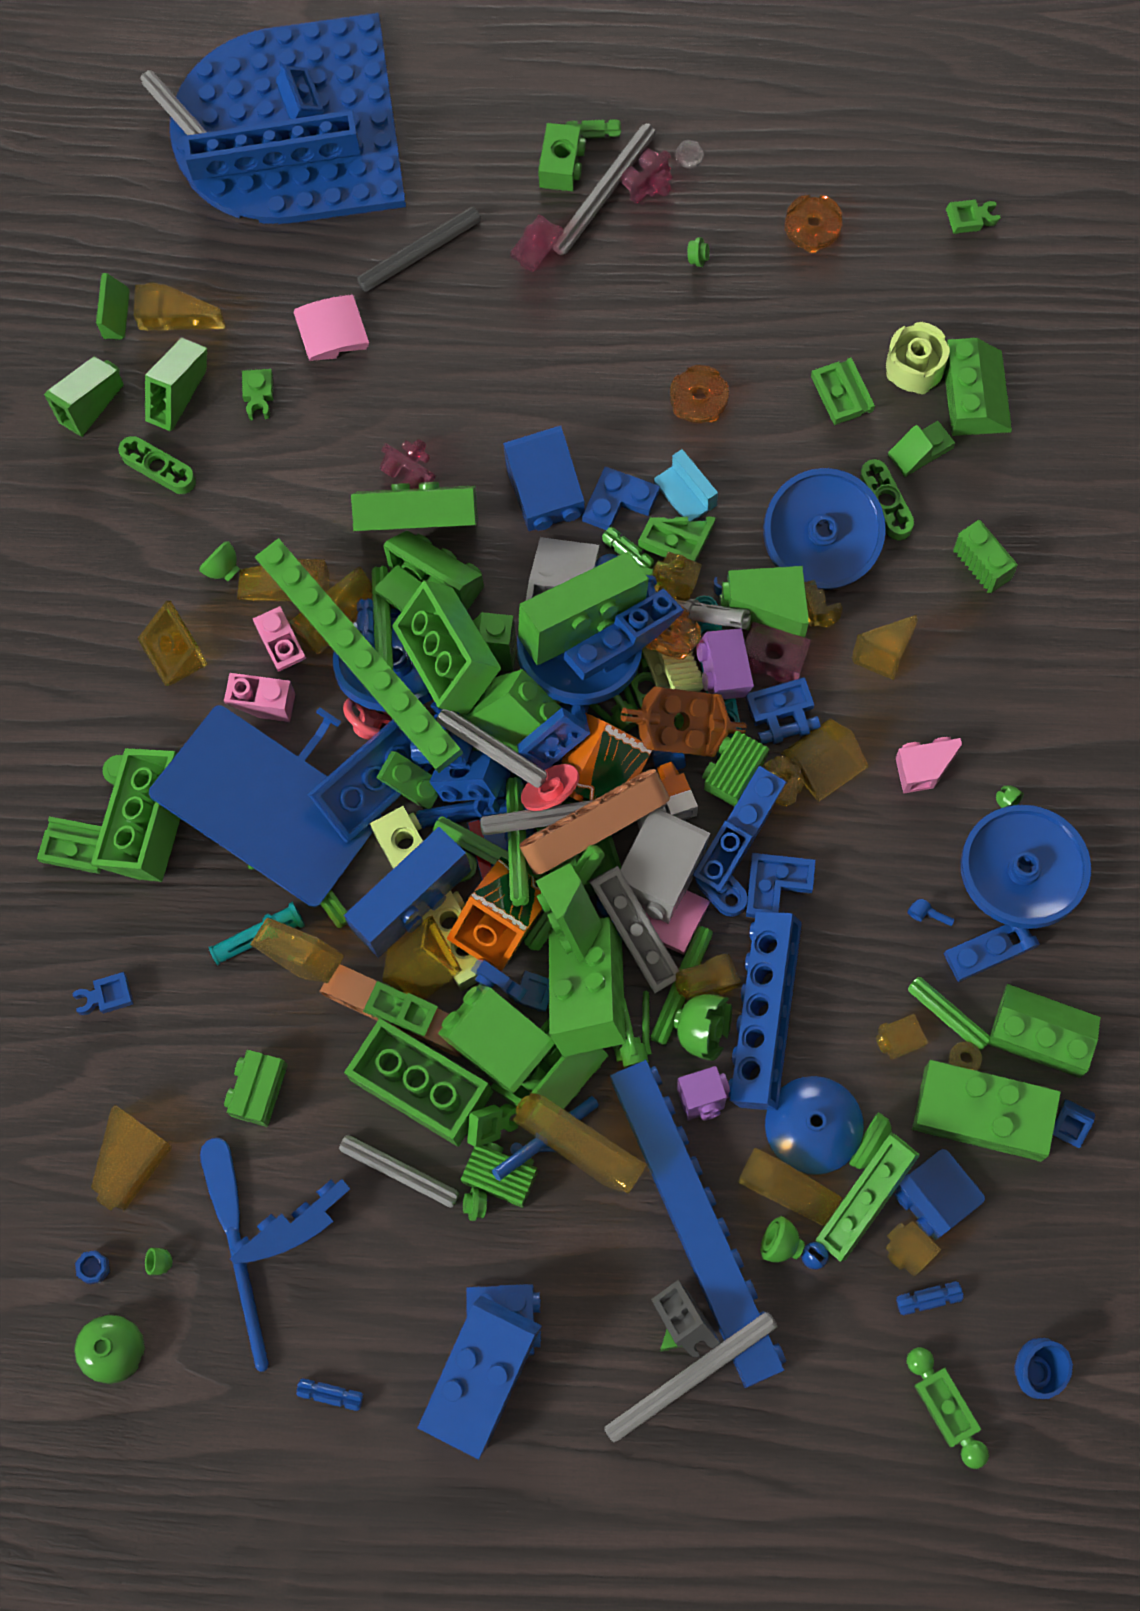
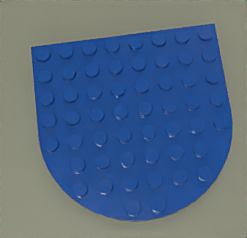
M379 13L273 27L243 34L227 41L206 55L191 70L182 83L176 98L206 132L290 120L276 83V78L282 66L308 68L325 111L324 114L353 110L360 148L359 155L192 180L186 163L183 136H187V134L171 117V144L180 170L189 181L192 189L201 198L222 212L236 218L243 216L258 219L259 223L285 224L406 207Z

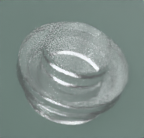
M694 140L683 141L675 152L677 163L684 168L697 167L701 164L704 155L702 147Z

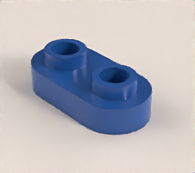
M733 876L730 877L722 891H718L695 877L697 887L723 915L733 917L745 910L748 900L747 893ZM728 897H734L737 903L730 906L725 900Z

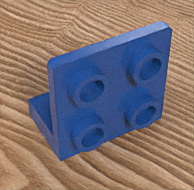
M559 703L562 708L517 745L518 753L543 770H547L554 763L560 761L566 753L577 744L582 743L590 735L584 705Z

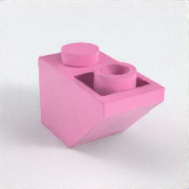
M280 606L253 618L257 631L278 672L306 659Z
M230 673L224 703L258 718L290 722L295 691L288 680Z
M941 737L935 739L933 743L921 745L920 742H911L899 748L896 763L903 794L935 788L957 756L962 745L961 738L951 740V737Z

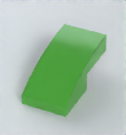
M377 981L363 1012L424 1037L438 1006Z

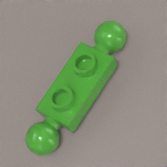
M922 1347L914 1348L907 1356V1366L911 1372L921 1375L923 1378L921 1382L914 1385L949 1447L961 1443V1458L965 1465L973 1469L983 1467L989 1459L988 1449L982 1442L974 1440L972 1437L981 1428L946 1369L943 1368L935 1373L932 1369L934 1358L931 1352Z

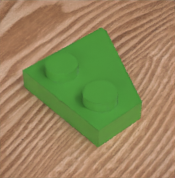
M712 516L706 517L705 521H688V517H676L674 519H667L665 517L650 518L639 538L638 547L694 568L715 525L716 518Z

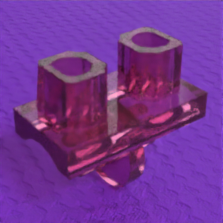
M647 149L639 159V165L644 170L640 173L633 167H629L622 174V183L630 190V200L638 204L647 194L651 197H654L657 193L667 196L671 192L669 181L673 177L669 173L670 167L668 165L671 154L664 150L659 155Z
M540 214L532 224L527 225L524 235L510 252L513 259L519 261L521 266L531 272L536 270L563 233V227L550 223Z
M418 439L413 444L404 441L401 448L407 451L406 456L385 443L381 449L386 454L379 467L381 471L395 479L404 465L410 470L402 483H409V489L419 488V484L422 482L434 481L436 475L416 463L419 459L424 463H427L430 459V455L424 452L426 448L424 441Z

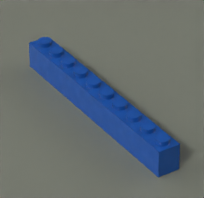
M644 1060L610 1075V1081L725 1341L765 1312H758L753 1301L758 1299L756 1290L750 1279L744 1281L739 1270L744 1267L740 1254L736 1248L730 1249L726 1237L730 1236L723 1217L716 1218L712 1209L716 1205L714 1196L709 1186L703 1188L698 1176L703 1174L699 1162L695 1156L690 1158L685 1146L689 1144L686 1133L682 1126L676 1128L671 1117L676 1114L669 1096L663 1098L658 1086L663 1083L655 1066L650 1068L647 1060ZM768 1334L732 1359L745 1389L783 1372L782 1364L786 1363V1358L779 1343L773 1345Z

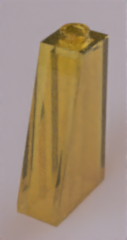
M530 1093L529 1096H525L519 1102L516 1108L517 1115L513 1119L514 1122L603 1186L629 1194L646 1167V1164L543 1095Z

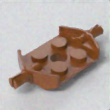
M654 686L644 697L641 709L623 708L621 711L623 714L632 715V717L621 715V720L623 722L639 724L640 739L646 749L715 757L728 734H735L736 731L745 734L746 730H739L736 727L747 728L744 722L730 721L723 697L720 694ZM678 713H681L684 723L677 730L674 726V718Z

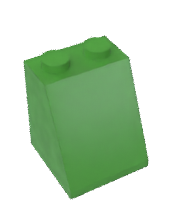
M803 566L728 571L727 581L722 582V594L719 596L720 606L748 609L750 611L748 615H751L748 628L745 630L795 647H802L809 625Z
M522 669L495 677L468 715L459 713V715L518 753L517 745L562 707ZM475 747L472 749L473 751H480Z
M479 984L465 994L463 998L464 1003L456 1012H451L443 1020V1028L438 1034L491 1083L514 1093L555 1043L551 1037L493 989Z

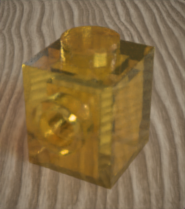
M913 1221L906 1227L900 1222L887 1235L891 1240L885 1247L890 1252L887 1257L898 1269L902 1270L905 1267L913 1277L941 1251Z

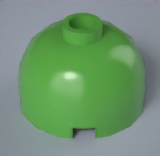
M716 994L698 995L691 998L684 1005L683 1009L677 1011L674 1018V1027L677 1028L681 1045L690 1054L713 1061L722 1053L723 1047H719L718 1044L722 1034L728 1038L732 1021V1005L725 1003L729 1000L727 997Z
M116 1315L97 1317L87 1323L77 1336L74 1348L76 1363L84 1375L95 1382L107 1384L124 1381L133 1375L139 1367L138 1364L145 1350L143 1335L136 1324L122 1316Z

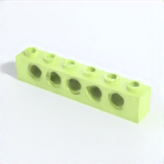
M404 806L370 823L373 833L393 869L424 841L418 833V830L422 829L417 817L413 812L408 815ZM408 838L413 840L412 846L407 849L397 847L402 839ZM450 890L445 895L446 900L434 911L430 909L422 917V922L458 987L463 991L478 983L475 981L478 975L470 971L478 959L470 954L459 956L456 953L458 946L446 939L451 929L443 928L441 926L442 922L448 917L458 919L465 906L459 892L452 893Z

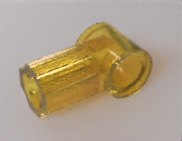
M725 953L707 960L704 964L680 970L676 973L675 986L679 995H683L688 999L710 992H715L716 995L723 994L737 988L742 982L729 953Z

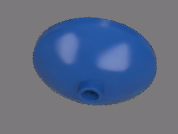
M808 1076L789 1082L780 1089L777 1111L767 1110L765 1132L770 1148L783 1164L800 1173L822 1175L840 1169L857 1152L863 1137V1116L857 1101L845 1087L828 1078ZM818 1116L822 1120V1125L819 1127L812 1126L810 1118Z

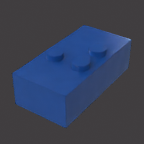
M438 827L344 914L352 932L379 958L407 931L411 933L417 929L423 921L422 917L430 909L434 911L439 908L446 900L445 895L471 871L466 852Z
M480 1296L472 1304L418 1425V1429L479 1460L491 1441L542 1325Z

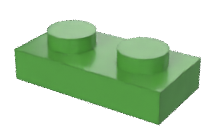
M391 751L376 777L378 780L423 809H430L438 797V793L430 784L432 777L430 773L398 752Z

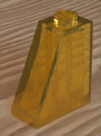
M270 918L265 919L250 944L298 977L327 984L344 958L343 954L321 939Z
M114 1105L110 1111L91 1188L99 1194L96 1200L110 1211L115 1206L125 1211L171 1150L172 1146L117 1105Z

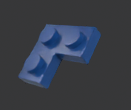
M605 466L583 513L582 522L607 530L613 526L621 507L649 516L660 492V486Z
M752 853L746 917L755 918L756 912L779 913L781 890L812 893L816 860Z

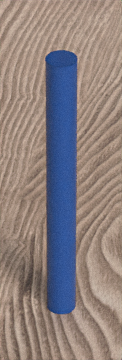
M590 1096L492 1170L494 1177L501 1181L598 1108L597 1100Z

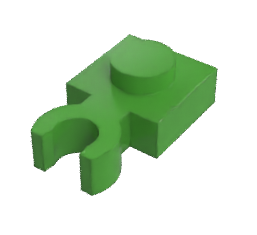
M976 200L950 202L946 211L953 234L980 231L983 225L995 226L1001 217L1000 215H990L988 212L994 210L996 202L988 201L981 207H978Z
M271 369L242 371V397L244 402H249L246 411L250 420H254L253 414L257 409L263 410L265 419L270 417V410L266 401L273 400V373Z
M504 1104L501 1107L491 1105L470 1112L467 1143L474 1147H479L499 1140L501 1130L514 1131L517 1129L518 1124L509 1119L513 1114L519 1113V1109L511 1104Z

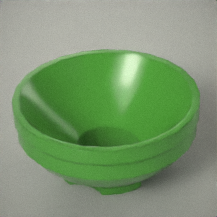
M880 1112L876 1114L862 1137L857 1152L850 1159V1166L857 1169H866L889 1134H892L889 1119Z

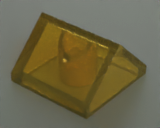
M171 600L166 601L137 639L164 685L171 686L208 664Z
M914 615L857 635L852 654L853 663L894 680L911 644L918 623L917 616Z
M831 718L821 724V728L811 731L810 734L781 752V756L818 802L868 767V763L853 732Z
M428 916L417 929L407 933L388 949L382 978L385 983L405 994L410 993L423 1000H426L462 971L433 916Z

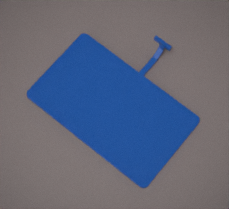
M217 705L210 711L150 787V798L311 907L319 906L373 833L369 824L349 843L344 842L307 795L327 776L305 762V760L321 741L330 724L332 723L339 727L341 721L319 707L316 713L324 718L323 722L300 755L296 756L224 706Z

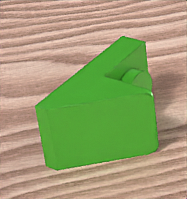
M939 421L923 430L916 425L888 452V456L903 476L906 477L952 450L955 442Z

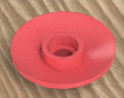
M569 764L555 765L545 770L548 775L541 787L536 788L527 783L521 793V802L524 807L531 811H542L560 805L575 790L579 782V773L576 768Z

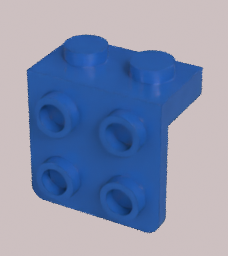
M945 1149L939 1150L912 1173L907 1174L896 1188V1193L894 1194L898 1202L906 1210L910 1209L917 1217L916 1223L927 1237L932 1236L935 1241L979 1207L985 1200L983 1193Z

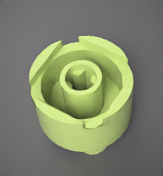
M917 322L913 326L906 328L903 326L898 329L891 339L886 360L887 378L899 388L918 394H925L936 386L943 377L950 352L943 332L936 326L924 322Z

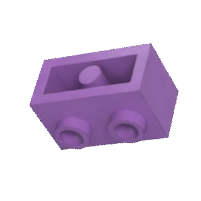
M742 628L706 632L696 648L697 658L703 664L702 683L705 691H708L710 694H720L723 699L746 697L754 685Z
M716 1066L678 1078L677 1092L687 1121L700 1116L702 1121L721 1115L720 1110L725 1108L726 1099L729 1098L730 1087L725 1073L719 1074Z

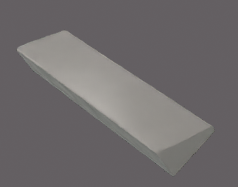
M616 866L589 880L590 885L652 991L656 993L682 978L681 973L619 867Z

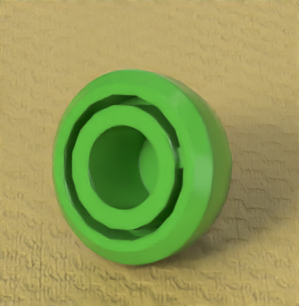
M224 541L199 567V571L209 578H224L228 582L240 570L236 565L237 556L231 543Z
M780 1216L775 1218L765 1231L760 1251L762 1258L766 1261L783 1262L791 1257L798 1259L803 1252L805 1242L799 1239L795 1226L788 1219Z

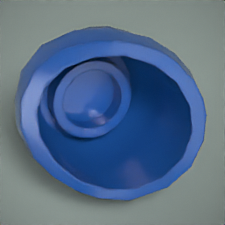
M1035 1338L1029 1340L1020 1349L1015 1363V1376L1021 1390L1029 1397L1050 1399L1058 1395L1067 1386L1072 1375L1073 1363L1069 1352L1060 1343L1047 1338Z

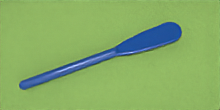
M212 1138L202 1146L200 1160L208 1191L218 1220L226 1233L232 1257L234 1253L231 1248L241 1240L237 1181L231 1149L228 1143L220 1138ZM233 1264L255 1367L258 1371L264 1372L267 1370L269 1363L247 1264Z

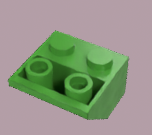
M571 863L536 881L541 891L536 897L545 913L551 911L547 918L555 934L563 933L558 938L565 952L568 954L573 951L580 963L585 960V956L589 948L592 947L602 927V923L581 880Z

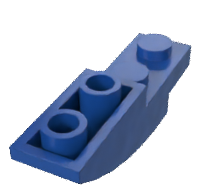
M663 588L618 614L614 624L565 651L564 660L583 681L601 670L607 673L653 641L683 613L684 609Z
M758 766L693 876L718 891H722L772 812V808L786 786L787 781Z
M331 1179L317 1191L320 1198L311 1206L304 1202L291 1214L295 1219L291 1223L283 1214L276 1218L271 1213L256 1226L261 1231L252 1240L245 1236L231 1248L234 1255L230 1260L233 1264L262 1260L286 1252L304 1243L333 1222L325 1211L349 1191L350 1188L342 1179L336 1184Z

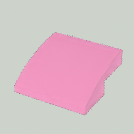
M353 295L319 300L294 310L309 361L337 359L339 352L367 349L369 341Z
M687 890L669 924L660 919H653L649 915L647 917L664 946L684 955L697 927L705 915L710 901Z

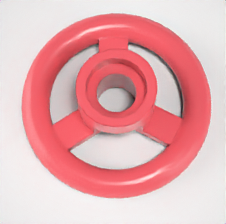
M350 698L344 702L343 711L345 717L353 725L354 732L363 739L370 740L381 730L382 723L388 724L392 720L387 712L381 711L384 714H380L375 710L355 703ZM353 706L360 711L358 717L353 712Z

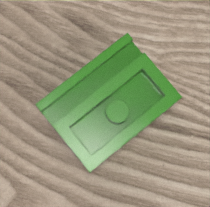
M851 357L847 358L845 362H836L812 371L811 378L834 425L859 417L862 413L874 411L875 405Z
M49 816L48 828L45 830L37 860L41 863L100 874L101 869L92 866L91 861L102 826Z

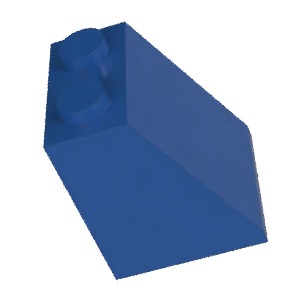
M561 425L503 443L507 473L528 531L535 529L538 531L545 530L554 523L574 521L583 515L585 511L584 498Z

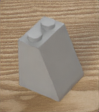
M656 809L648 814L620 870L644 912L653 919H660L669 924L695 877L693 874L703 859L710 833L660 809Z

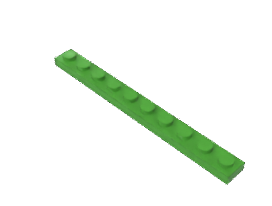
M279 538L255 556L258 563L438 773L463 754L461 748Z

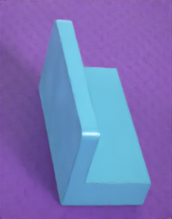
M683 449L672 455V467L654 478V484L660 486V491L681 517H688V521L697 520L717 506L718 492Z

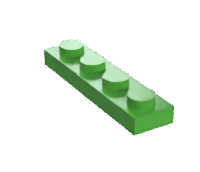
M889 1134L818 1235L816 1241L824 1245L826 1250L840 1262L845 1261L920 1154L897 1135Z

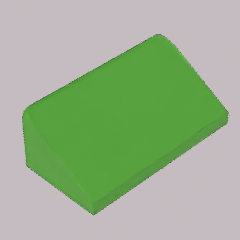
M108 273L101 275L96 324L104 339H123L126 332L130 291L126 285Z

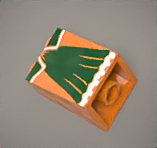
M586 713L590 735L582 743L577 744L566 753L561 763L574 766L579 773V782L569 797L579 802H582L584 797L589 800H595L638 776L652 750L646 749L643 742Z
M501 856L469 897L446 939L476 959L485 960L502 972L543 912V908L536 897L541 893L536 883L537 879L528 874L529 902L527 905L514 906L510 899L509 861Z

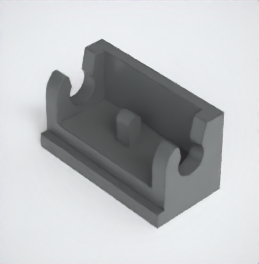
M679 1280L651 1299L675 1344L678 1347L682 1345L691 1356L699 1357V1353L696 1347H694L699 1341H705L707 1346L712 1349L721 1344L698 1303Z

